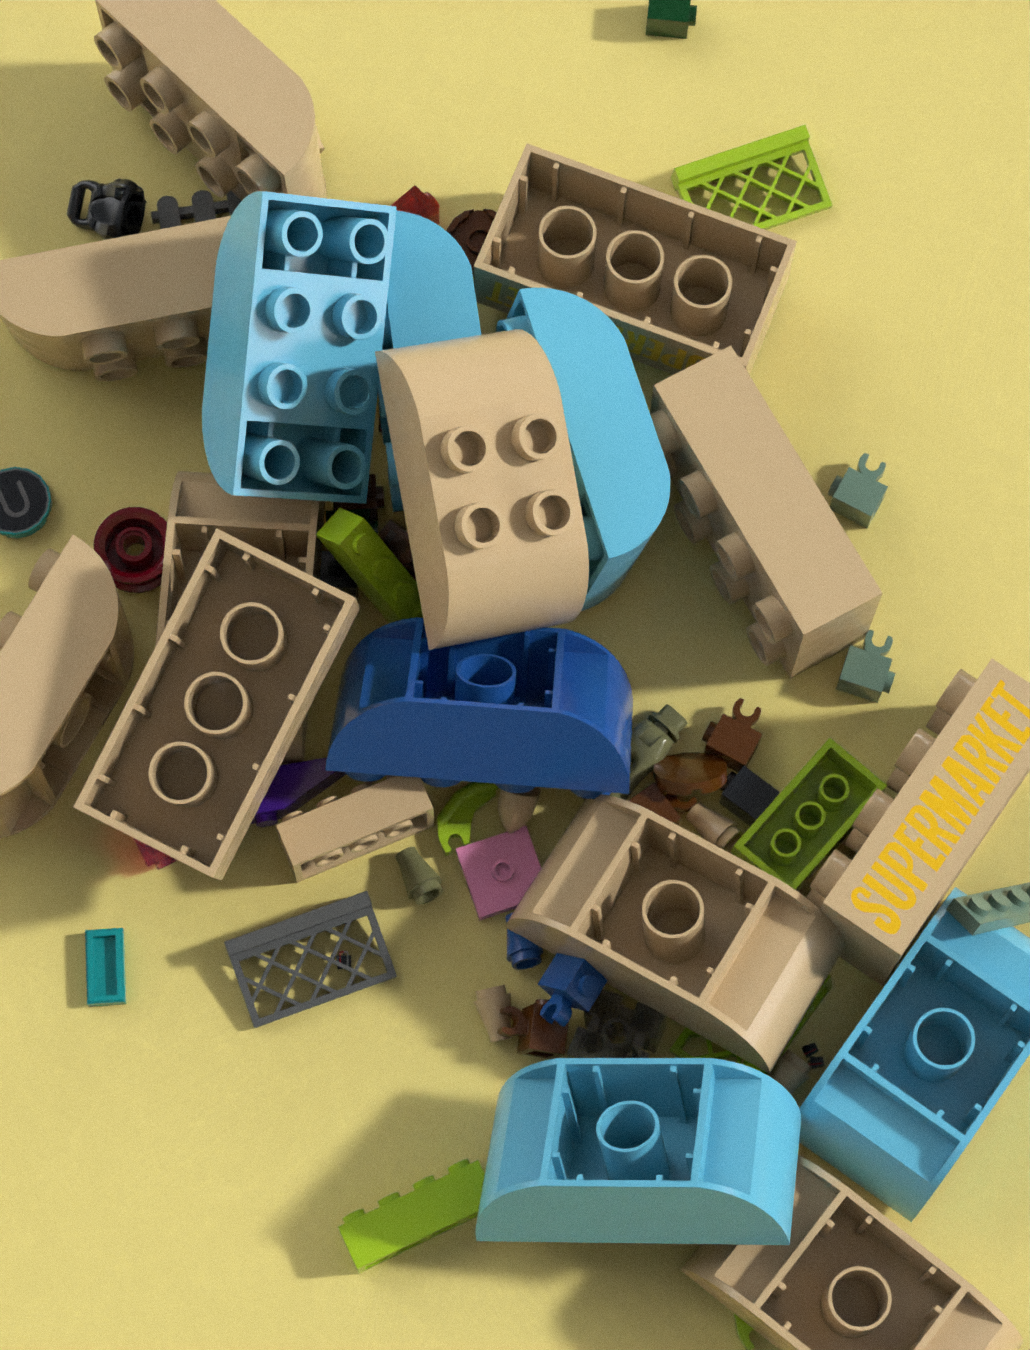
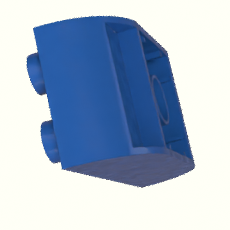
M416 617L395 621L368 634L357 644L347 658L341 675L325 770L345 772L350 778L365 782L376 781L385 775L421 778L424 783L434 787H450L458 784L460 781L494 783L501 790L510 793H525L533 790L535 787L570 789L575 795L586 799H596L600 794H629L633 716L632 688L625 670L611 652L595 640L568 629L545 627L429 650L423 618Z

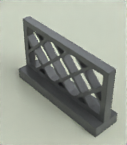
M367 891L224 942L254 1028L397 977ZM365 916L368 917L372 929L366 945L346 936L351 922ZM346 924L342 933L332 929ZM327 931L339 937L331 957L310 948L316 934ZM310 937L306 946L296 942ZM374 937L379 951L369 947ZM343 939L364 949L355 969L334 960ZM292 944L304 950L295 970L274 961L280 948L284 945ZM275 949L271 959L261 955ZM367 951L382 957L386 973L372 978L358 971ZM308 952L328 961L319 982L299 973ZM255 956L268 963L259 983L244 977L240 961ZM331 964L352 973L345 988L335 990L322 984ZM272 965L293 974L284 994L263 986ZM356 975L366 979L351 985ZM296 976L316 985V989L309 1001L299 1003L287 997ZM247 983L257 987L252 997ZM320 988L331 992L316 998ZM261 989L281 998L273 1014L262 1018L258 1017L254 1002ZM284 1001L295 1005L281 1010Z

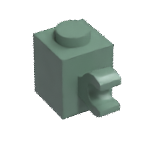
M867 453L860 457L857 471L849 467L843 478L837 475L828 491V495L832 496L831 510L865 528L869 527L888 486L878 482L884 474L886 463L881 462L879 468L875 471L868 470L865 466L869 457Z
M869 630L863 642L864 650L850 645L836 690L878 703L882 692L889 694L895 672L889 671L892 659L885 657L891 649L893 638L888 636L885 645L877 647L872 643L874 631Z

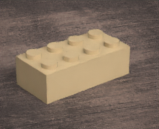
M386 775L387 780L372 785V782L360 784L351 790L352 794L338 799L337 796L326 798L316 804V809L303 814L302 811H295L284 816L281 819L282 823L277 824L276 828L281 846L296 882H301L434 827L433 806L421 778Z

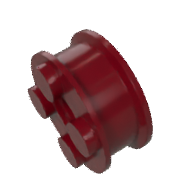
M128 507L115 511L100 524L95 534L94 551L104 561L112 575L116 588L121 591L144 593L161 585L167 522L158 513L150 509ZM133 544H141L145 547L143 552L136 556L126 553L127 549Z

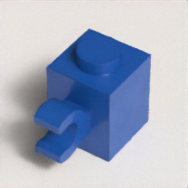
M556 953L538 983L551 996L549 1001L542 1007L540 1016L550 1024L555 1020L560 1026L564 1027L571 1018V1008L589 1012L608 980L585 959Z

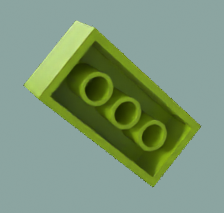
M829 738L734 844L731 854L776 877L799 892L854 829L852 827L853 823L878 788L884 792L887 784L833 739Z

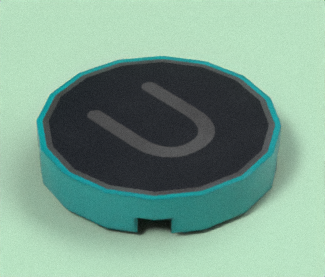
M20 467L0 470V534L13 539L31 536L44 526L51 512L53 503L49 487L40 475L30 469Z

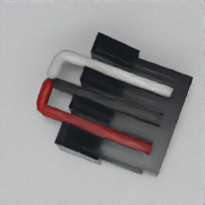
M340 951L339 955H336V961L351 967V955H348V951Z

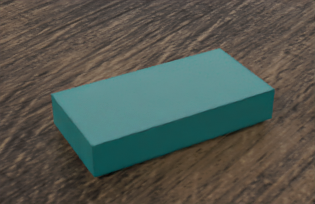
M124 929L85 930L87 1005L92 1007L126 1004Z

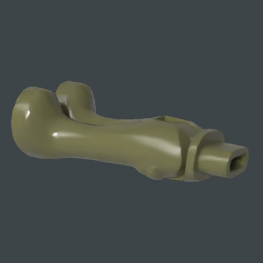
M666 704L658 713L652 712L648 719L646 718L632 728V765L630 766L629 794L611 793L609 794L610 796L626 800L637 785L653 771L654 765L665 758L673 743L680 739L678 733L688 723L670 705Z

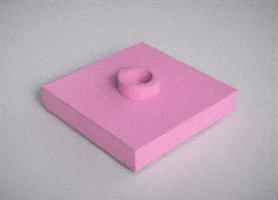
M523 826L513 833L505 832L456 848V854L479 921L516 909L541 870L527 826Z

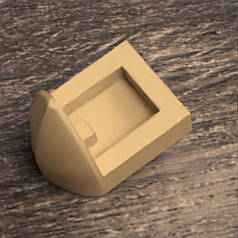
M535 787L533 790L525 793H510L500 790L498 812L500 820L508 833L519 830L531 818L539 800L542 787Z

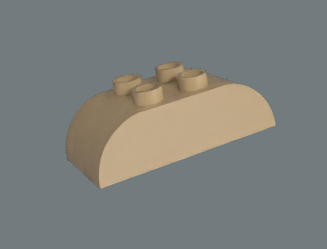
M231 216L0 260V318L16 341L38 360L64 370L86 371L94 369L95 379L98 381H115L134 376L138 373L136 361L164 356L166 366L172 368L189 367L203 363L207 360L216 260L223 233Z
M514 329L375 351L429 650L566 624L575 620L583 608L587 595L589 580L588 544L561 394L552 366L540 344L528 332Z

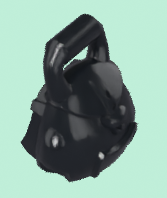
M119 178L107 184L83 180L72 186L67 216L72 224L82 229L95 231L103 240L140 233L147 201L145 200L143 189L129 179ZM86 189H89L92 193L86 219H80Z

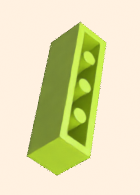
M339 508L315 535L389 623L409 618H423L417 582L363 517Z
M468 1159L459 1161L447 1168L448 1175L435 1180L433 1175L414 1183L412 1185L414 1191L400 1197L399 1192H395L379 1200V1207L368 1213H365L364 1209H359L343 1218L345 1224L339 1226L338 1229L358 1273L366 1271L476 1218L485 1175L479 1160L471 1164Z

